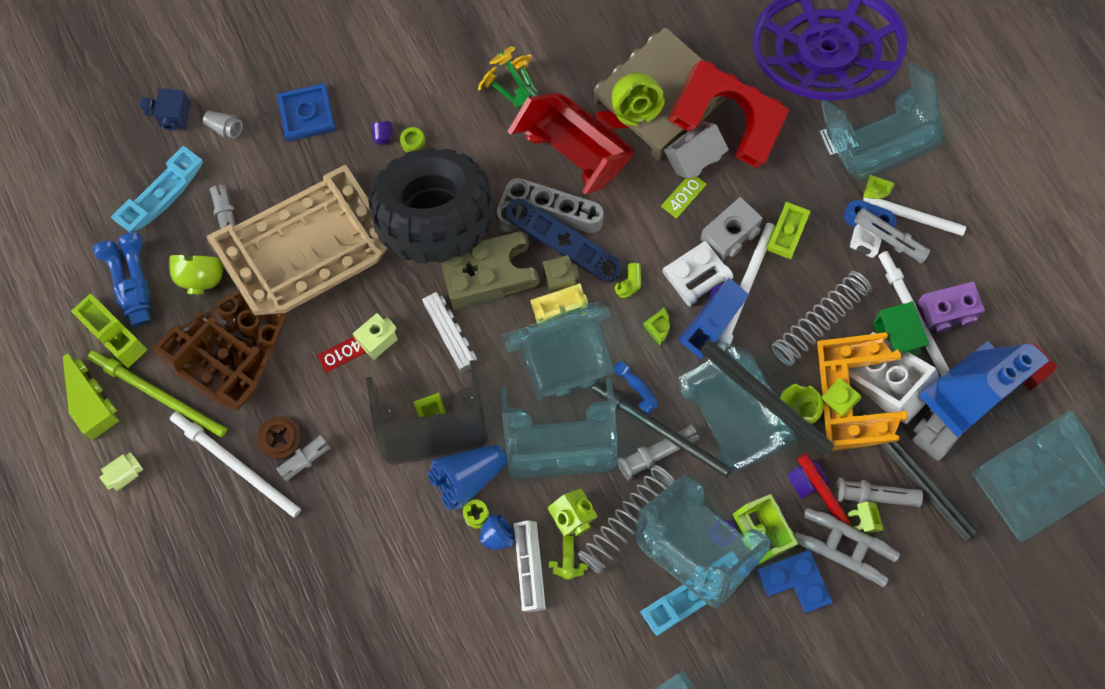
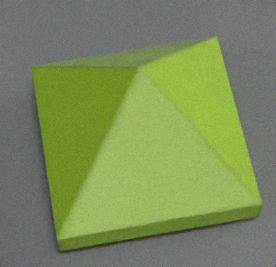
M439 393L414 401L422 425L447 416Z

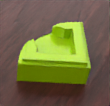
M870 175L863 197L869 199L885 198L891 193L895 183Z
M665 308L643 323L644 328L659 345L667 338L670 328L669 315Z

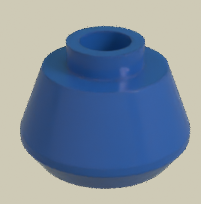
M500 514L489 515L480 529L481 534L479 538L482 544L487 549L491 548L494 551L512 547L515 541V534L508 521Z

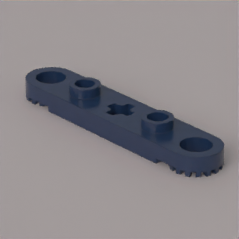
M517 198L508 204L506 218L512 225L561 256L569 255L572 263H576L577 266L603 282H612L620 276L622 271L620 260L600 246L524 199ZM518 205L524 207L526 217L516 219L512 214L513 207ZM568 235L567 241L570 243V246L568 244H565L563 247L560 246V240L557 236ZM603 262H610L614 265L615 272L613 275L603 274L601 271Z

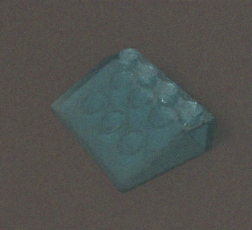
M1071 410L984 463L971 473L1020 543H1023L1105 491V469L1088 432Z

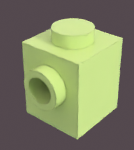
M378 313L353 333L356 342L373 360L398 340L395 334L396 326L388 317L382 319Z

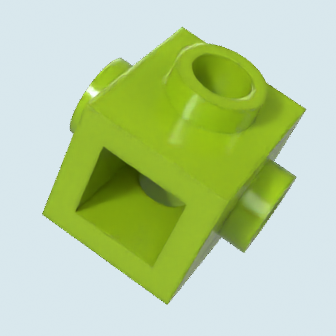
M582 489L562 495L548 507L550 514L564 537L575 533L576 536L585 533L591 528L590 523L598 517Z

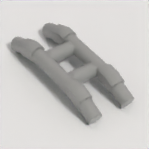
M811 508L806 509L804 518L817 522L819 525L832 529L826 544L818 539L796 532L794 537L798 545L806 547V549L821 554L857 572L881 587L888 583V577L878 572L872 566L864 562L862 563L868 547L892 562L898 560L899 552L885 542L871 537L829 514ZM842 535L858 542L851 557L836 550Z

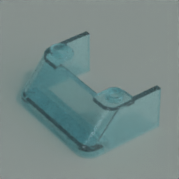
M913 62L908 64L912 87L898 95L895 102L896 113L853 131L851 122L847 120L845 112L828 100L821 101L828 138L849 174L856 179H864L927 152L940 144L943 131L935 75Z
M611 378L606 379L607 401L591 404L586 410V421L532 425L531 415L526 410L509 409L507 387H501L502 418L507 465L510 475L518 479L607 472L615 468L618 463L615 400Z

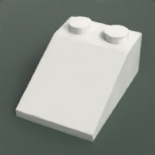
M884 340L891 352H894L891 342ZM909 352L902 353L901 360L849 369L850 382L885 412L907 411V420H900L906 425L926 404L919 395L939 379L935 367Z

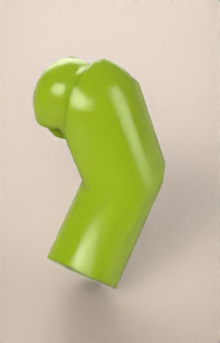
M628 264V278L622 281L621 284L618 282L614 288L619 297L629 298L640 289L641 264Z

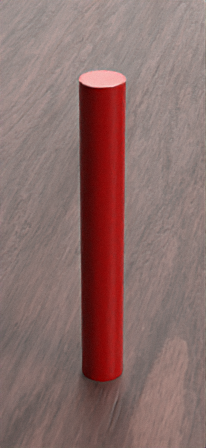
M806 453L800 455L797 458L798 462L833 516L837 520L850 525L849 518Z

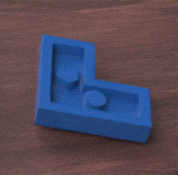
M810 550L757 570L767 597L794 588L804 614L833 603Z

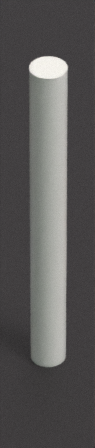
M863 198L864 202L887 209L895 215L963 236L966 230L964 225L883 199Z

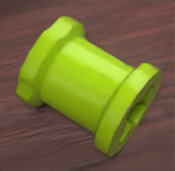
M475 499L467 502L463 508V516L467 525L474 529H481L489 517L485 503ZM478 509L480 513V519L475 520L472 516V510Z

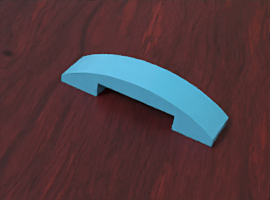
M182 146L166 162L167 169L134 202L128 199L111 218L130 233L143 228L163 213L185 190L200 169L203 160L185 146Z
M732 551L705 571L640 611L654 634L658 636L723 594L749 574Z

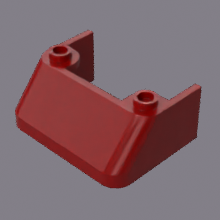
M561 93L528 97L507 131L511 135L524 132L526 134L525 137L534 144L548 142L583 170L581 177L584 180L583 184L585 187L582 192L585 195L602 190L630 161L635 153L628 143L571 98Z

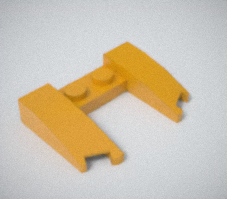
M887 333L817 341L822 396L839 378L850 386L849 369L901 360L899 350L891 352L884 342L888 338ZM824 402L826 437L834 444L832 451L899 441L900 436L895 435L900 420H907L908 412L901 411L853 416L852 408L842 418Z

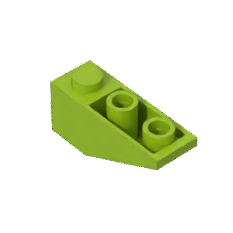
M67 353L63 356L69 415L81 432L93 441L119 422L114 414L118 410L109 398L103 399L100 394L103 389L94 378H88L85 373L88 371V368L79 357L75 360Z

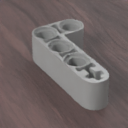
M515 178L508 182L497 208L499 227L503 231L510 233L515 232L519 228L503 217L506 215L508 204L517 198L528 201L568 227L583 232L596 233L603 225V209L600 204L520 178ZM517 191L524 193L521 197H514L512 194ZM540 199L548 201L545 205H539L536 202ZM519 205L513 207L512 214L515 215L516 219L524 218L525 208ZM563 207H570L573 211L564 213L561 209Z

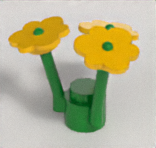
M510 46L496 55L489 63H499L500 65L505 63L507 66L506 70L511 72L520 86L514 91L516 97L495 81L497 78L495 75L497 68L495 66L484 76L478 85V90L481 91L484 87L489 88L492 85L517 108L520 105L523 106L528 97L538 96V91L525 69L532 60L531 54L520 56L510 62V59L513 57L511 52L515 50L514 46ZM521 71V74L526 83L523 82V80L517 72Z

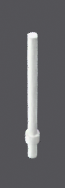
M766 223L740 285L748 294L776 226L774 224ZM744 303L715 342L724 351L726 347H730L733 339L732 332Z
M888 251L879 254L878 257L887 272L885 276L889 284L894 286L902 303L913 301L903 281L904 276L900 268H896ZM913 301L929 341L926 349L942 377L949 371V368Z
M177 411L172 414L170 420L184 430V435L189 439L198 441L292 517L295 518L300 513L301 509L205 434L204 429L196 422L191 423Z

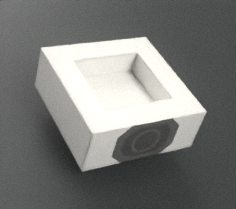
M857 224L850 247L873 258L878 254L881 238Z

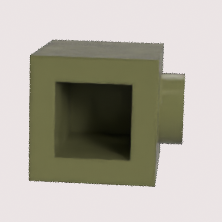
M569 255L543 262V273L549 293L575 285V279L579 278L576 263L571 264Z

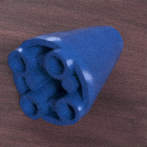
M489 445L437 458L431 461V470L427 472L431 484L434 487L438 486L441 491V500L448 510L453 508L458 510L475 497L503 469V466L507 464V458L499 445L493 447Z

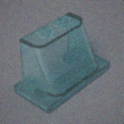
M599 301L584 306V309L578 308L546 319V322L540 321L499 335L501 343L508 353L519 349L537 399L553 394L562 396L570 393L571 388L575 386L588 387L597 382L596 379L615 373L599 325V321L610 318L611 314L608 306Z

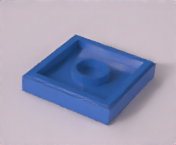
M326 83L276 94L284 136L287 142L336 131Z

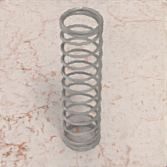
M851 271L848 277L843 279V284H837L835 291H829L828 298L820 300L821 305H814L813 312L809 311L806 313V319L801 318L798 320V326H791V333H784L783 340L778 339L772 344L774 354L784 364L793 366L795 364L794 356L801 358L798 350L786 341L785 336L787 334L793 337L801 349L808 351V346L805 342L794 335L793 328H799L802 335L811 344H816L815 338L801 327V321H806L817 336L823 337L821 329L808 320V314H814L823 328L831 330L830 324L815 312L816 307H821L825 315L833 323H838L836 315L823 306V300H829L832 308L839 315L846 316L845 310L837 302L830 299L831 293H836L840 302L846 308L853 310V304L850 300L837 291L838 286H843L853 301L861 302L859 295L845 285L846 279H849L852 286L862 295L868 296L872 292L869 281L862 274ZM852 275L859 278L865 284L866 288L859 281L854 279ZM847 289H849V290L858 298V300H856V299L848 292ZM841 297H843V298L850 304L851 307H849V306L841 299ZM833 303L841 309L843 314L837 310ZM826 311H828L835 318V320H833ZM820 319H822V320L826 323V325H827L828 327H826V326L820 321ZM779 348L788 356L790 361L783 356Z
M654 465L651 468L653 477L644 476L646 486L638 484L637 491L639 494L630 493L629 496L633 503L622 501L625 511L615 510L619 520L612 517L608 518L611 528L601 526V532L604 537L598 534L593 535V539L598 546L586 543V548L590 554L582 550L578 553L580 559L595 572L600 574L606 566L594 555L588 545L596 548L613 560V557L600 545L596 537H599L617 551H620L606 535L603 528L617 535L625 543H628L615 529L610 520L619 523L630 533L635 534L620 518L617 511L630 517L639 526H642V523L628 511L625 503L633 506L649 518V515L634 501L632 495L641 498L653 509H656V506L642 494L639 487L647 489L660 501H664L650 487L646 478L658 483L668 493H671V491L663 483L671 488L677 486L676 480L662 467Z

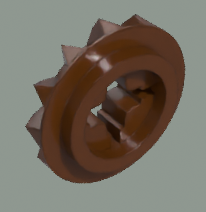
M284 416L268 419L262 424L257 434V443L260 450L266 456L276 460L288 458L289 455L297 450L301 442L299 427L293 420ZM271 432L279 435L285 432L283 437L286 439L287 444L278 442L274 445L276 440Z

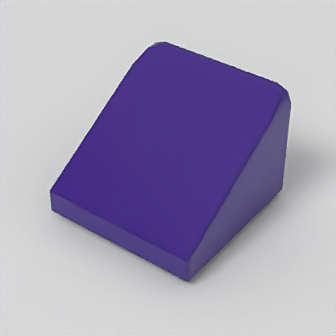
M816 459L812 460L817 471L828 485L830 481ZM802 466L797 467L787 475L800 498H804L817 491Z

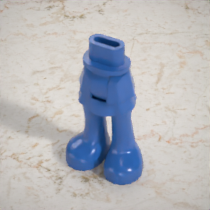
M127 233L118 238V243L126 258L131 279L126 280L120 249L115 242H99L92 249L95 257L106 262L110 269L114 284L113 292L117 297L116 302L124 311V317L129 319L131 327H138L151 322L149 314L152 310L150 306V289L147 288L148 281L144 278L139 253L143 246L142 236L139 233Z

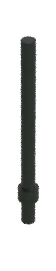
M596 382L592 387V391L607 400L608 405L616 410L621 409L727 478L731 473V467L625 400L626 396L618 391L613 392L599 382Z

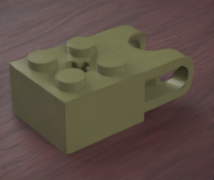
M515 232L483 240L476 247L472 246L469 252L463 256H456L450 258L449 261L441 262L453 310L501 299L505 295L537 287L540 283V278L535 269L516 268L511 264L513 257L526 252L529 247L530 241L526 233ZM469 273H475L474 276L469 277Z

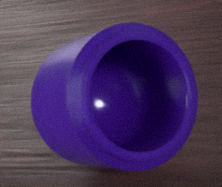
M390 121L371 124L373 140L376 144L387 145L392 142L393 130Z

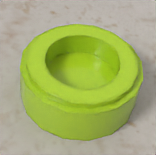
M409 127L401 133L400 143L403 150L407 153L413 150L417 152L424 149L426 138L423 131L419 128Z

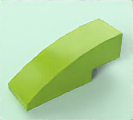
M91 293L71 310L127 368L148 350Z

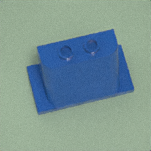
M987 341L926 388L919 396L958 438L1003 398L1005 399L1022 385L1049 359L1037 347L1031 344L994 348Z

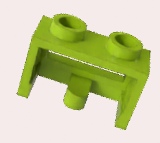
M771 494L747 503L733 513L758 564L785 553L798 544ZM756 513L761 524L754 526L749 515ZM765 533L774 547L770 551L767 550L761 539Z

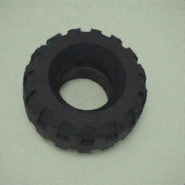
M434 147L405 153L403 157L395 158L389 162L385 170L379 171L369 193L368 202L371 219L379 241L390 252L396 253L398 257L407 261L413 259L416 260V263L428 264V262L433 261L441 263L449 261L450 258L456 256H463L469 252L472 246L476 247L483 240V236L488 232L493 220V199L487 175L478 164L473 162L471 157L463 153L461 155L457 154L456 150L446 148L439 150Z

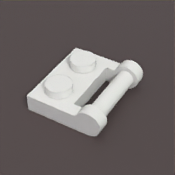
M706 240L664 267L662 271L688 306L695 304L699 297L713 289L716 285L723 281L725 282L728 278H733L731 270L723 264ZM712 269L717 272L694 289L690 290L687 288L688 285Z

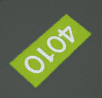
M697 176L689 179L685 178L660 207L677 219L707 184Z

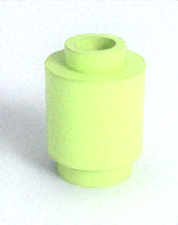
M130 452L126 456L122 454L101 469L103 475L99 478L108 490L114 488L116 491H119L139 477L138 473L144 469Z

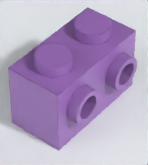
M974 281L923 294L917 302L920 314L929 331L936 330L937 333L946 332L958 324H962V326L975 324L985 311Z

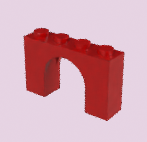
M702 60L698 61L692 66L667 121L690 132L698 127L705 109L712 98L726 97L732 99L742 108L746 118V129L734 157L754 168L765 164L789 109L783 106L780 100L768 98L761 94L758 88L739 82L735 75L723 73L716 69L717 67L713 63Z

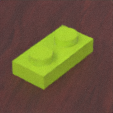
M786 202L768 244L767 251L791 260L810 210Z

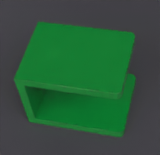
M913 301L880 310L873 320L877 334L887 333L888 338L886 340L891 342L894 351L898 349L901 354L909 352L914 356H919L922 353L921 348L929 344Z

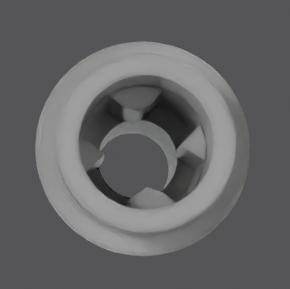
M209 110L203 116L204 125H207L226 139H236L242 131V121L236 115Z

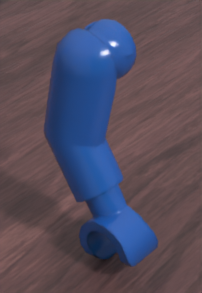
M618 362L613 367L614 373L627 379L630 387L644 398L638 406L645 413L651 414L653 409L658 406L657 398L650 387L637 374L631 372L632 369L628 365Z

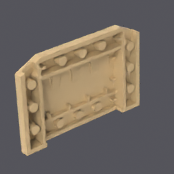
M346 164L324 175L323 181L234 227L229 224L207 236L210 245L254 315L286 313L378 263L387 250V247L379 241L378 235L375 233L368 197Z

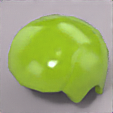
M792 384L780 396V399L810 424L815 423L821 417L824 410L822 396L810 385L803 387L798 384Z

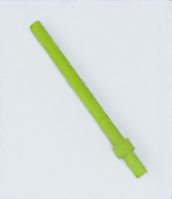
M94 350L88 354L87 359L102 367L103 371L108 375L121 378L219 437L225 435L226 427L123 368L122 363L113 358L108 359Z

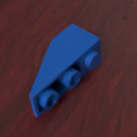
M728 278L677 339L701 359L704 356L701 353L703 345L709 340H712L714 343L750 294L732 279Z

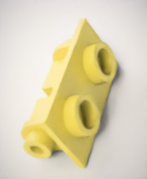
M580 283L530 300L537 324L587 308L588 304L587 297L583 294Z

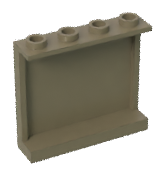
M665 27L659 33L655 32L652 34L647 44L641 49L637 48L634 50L629 60L624 64H619L607 80H601L595 86L594 104L597 105L601 101L616 115L611 103L612 90L622 77L629 73L640 72L654 78L664 92L663 98L665 102L662 110L649 122L643 120L638 122L639 125L627 126L652 148L651 155L659 161L666 155L663 149L688 132L667 121L692 66L702 59ZM712 98L699 123L727 98Z

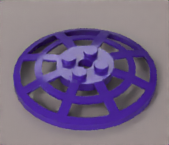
M774 0L763 10L755 24L753 52L762 71L783 89L811 99L846 100L871 93L890 81L902 66L908 40L902 19L884 0H850L845 11L834 9L814 10L811 0ZM800 1L804 13L791 19L783 28L770 20L783 8ZM860 3L869 6L881 14L888 21L889 25L876 31L866 20L855 15ZM818 18H838L841 20L839 24H820ZM808 21L810 28L805 30L801 36L790 32L796 26ZM850 23L860 27L867 35L857 38L854 32L848 29ZM764 28L777 35L775 43L776 57H762L760 41ZM895 32L898 42L896 61H880L882 56L881 39ZM787 40L797 45L798 54L784 56V41ZM873 43V59L858 57L860 47ZM824 47H829V48L834 49V50L828 51V50H824L823 48H824ZM802 63L810 71L804 77L795 72L789 65ZM853 65L867 68L861 74L851 79L845 72ZM768 66H781L789 76L801 83L796 86L775 74ZM875 69L890 70L884 77L870 85L859 89L854 85L866 79ZM820 74H834L839 82H819L815 80ZM811 86L825 89L843 87L846 91L821 92L809 90Z

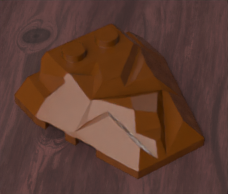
M239 290L216 302V307L202 314L200 311L193 315L194 320L181 327L179 325L172 327L152 348L166 364L172 367L178 377L221 407L225 405L229 409L236 411L256 391L287 319V315L284 313L254 315Z

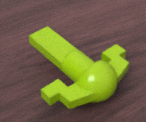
M563 536V568L558 567V562L549 561V568H553V574L566 580L583 576L584 570H588V564L580 563L578 569H574V536Z

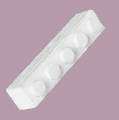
M435 292L423 298V304L461 374L475 367V360L477 358L474 352L469 351L467 348L469 346L467 339L461 337L460 332L462 331L458 323L454 324L452 320L454 316L451 310L445 308L446 301L443 296H439Z
M527 520L513 523L522 611L534 612L545 610L537 522Z

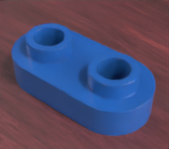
M861 200L850 202L844 211L845 222L853 228L858 224L854 222L857 216L854 210H861L862 208H865L866 211L878 218L886 219L888 224L894 228L897 223L896 217L891 211ZM872 223V225L875 226L876 228L880 229L881 231H883V232L886 233V234H889L888 231L884 230L883 228H881L880 226L876 225L875 223Z

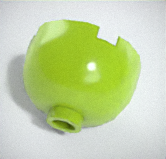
M640 72L629 73L615 84L612 90L611 103L618 119L622 123L637 126L639 125L638 122L643 120L649 122L660 113L665 102L663 98L664 92L659 83L650 75Z
M171 255L169 257L171 278L177 286L187 289V294L204 295V290L214 288L222 278L224 265L219 257L188 256L184 258V255Z

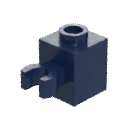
M159 88L157 101L150 98H141L139 107L144 109V115L154 116L160 127L174 131L176 129H186L191 102L184 90Z

